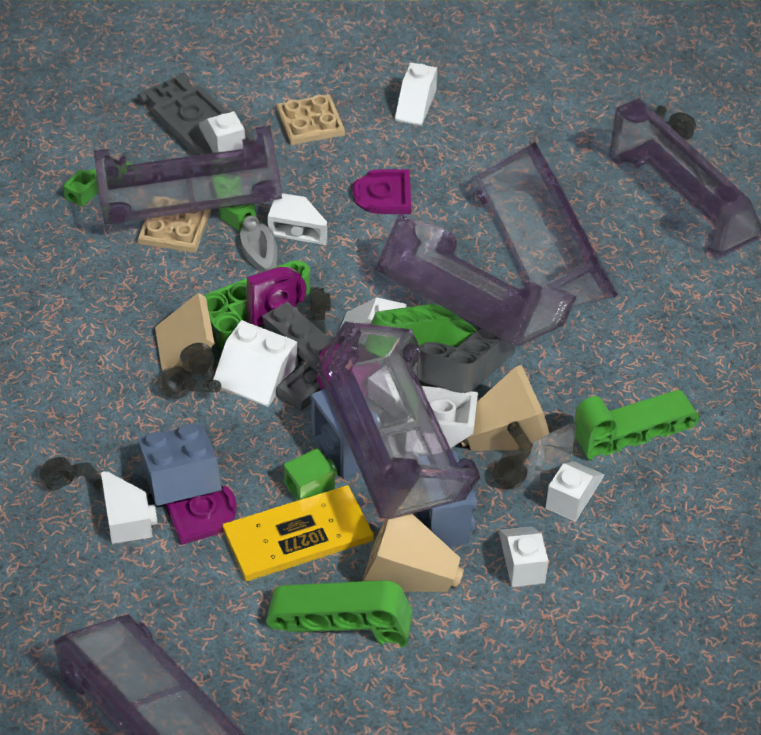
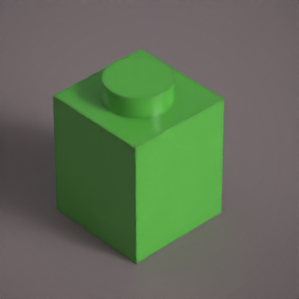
M318 448L283 464L284 483L297 501L335 489L336 467L330 458L326 459Z

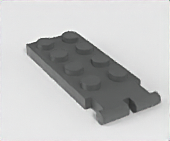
M186 73L163 83L164 88L158 84L137 94L139 102L141 104L147 102L152 107L153 116L215 176L263 154V145L245 129L246 155L218 162L199 128V122L228 112L199 85L193 87L189 83L190 80Z

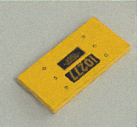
M349 485L222 524L223 532L245 582L374 540V535Z

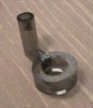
M657 106L649 126L651 132L667 133L678 141H687L692 138L696 122L690 115L681 112L674 113L670 116L668 122H663L667 109L664 106Z
M310 287L309 299L313 324L326 334L325 311L331 310L330 293H324L323 287Z
M193 343L184 348L180 354L184 370L189 374H201L205 380L213 381L216 372L213 367L214 356L210 347L205 343Z
M178 366L164 369L158 378L159 390L168 398H182L190 391L216 393L221 390L220 381L192 378L186 369ZM172 376L177 379V386L174 389L168 383Z
M517 421L511 422L507 426V430L519 448L514 455L500 459L492 470V476L497 484L506 490L516 488L524 482L528 473L524 462L533 450L532 442Z
M56 457L48 460L40 471V479L50 491H56L70 484L75 477L84 476L97 493L102 492L100 490L101 487L103 488L102 477L89 462L72 465L67 458Z

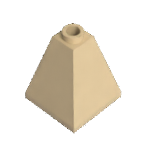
M522 364L511 370L477 402L474 431L472 435L461 441L463 447L469 445L471 451L549 450L554 448L544 413Z
M394 501L376 535L362 581H391L400 585L404 592H448L451 586L458 587L464 569L458 567L461 558L401 503Z

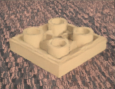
M330 94L316 95L312 98L289 100L285 103L276 104L277 112L291 145L345 135L344 126Z
M154 198L139 234L138 244L196 253L211 214V207Z
M200 293L193 296L155 327L162 373L166 376H174L180 370L187 368L193 360L202 353L209 351L215 344L207 300Z

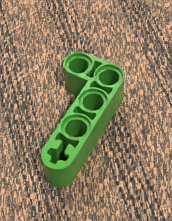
M295 260L277 266L290 267L296 270L306 283V296L309 294V265ZM247 278L204 295L207 300L214 343L221 350L224 349L226 340L240 321L247 320Z
M427 304L375 312L363 343L369 349L382 354L418 349L421 344L426 342H437L457 348L474 334L477 329L449 309L437 304Z
M681 390L671 391L611 411L608 410L600 397L592 396L583 400L577 406L573 435L587 458L593 460L592 457L601 454L607 456L622 451L621 448L629 445L635 447L650 442L651 438L660 435L666 437L694 428L700 420V415Z
M391 581L282 585L273 590L266 623L271 629L290 632L371 629L376 640L381 645H384V642L400 644V647L403 648L408 643L413 611L400 585Z

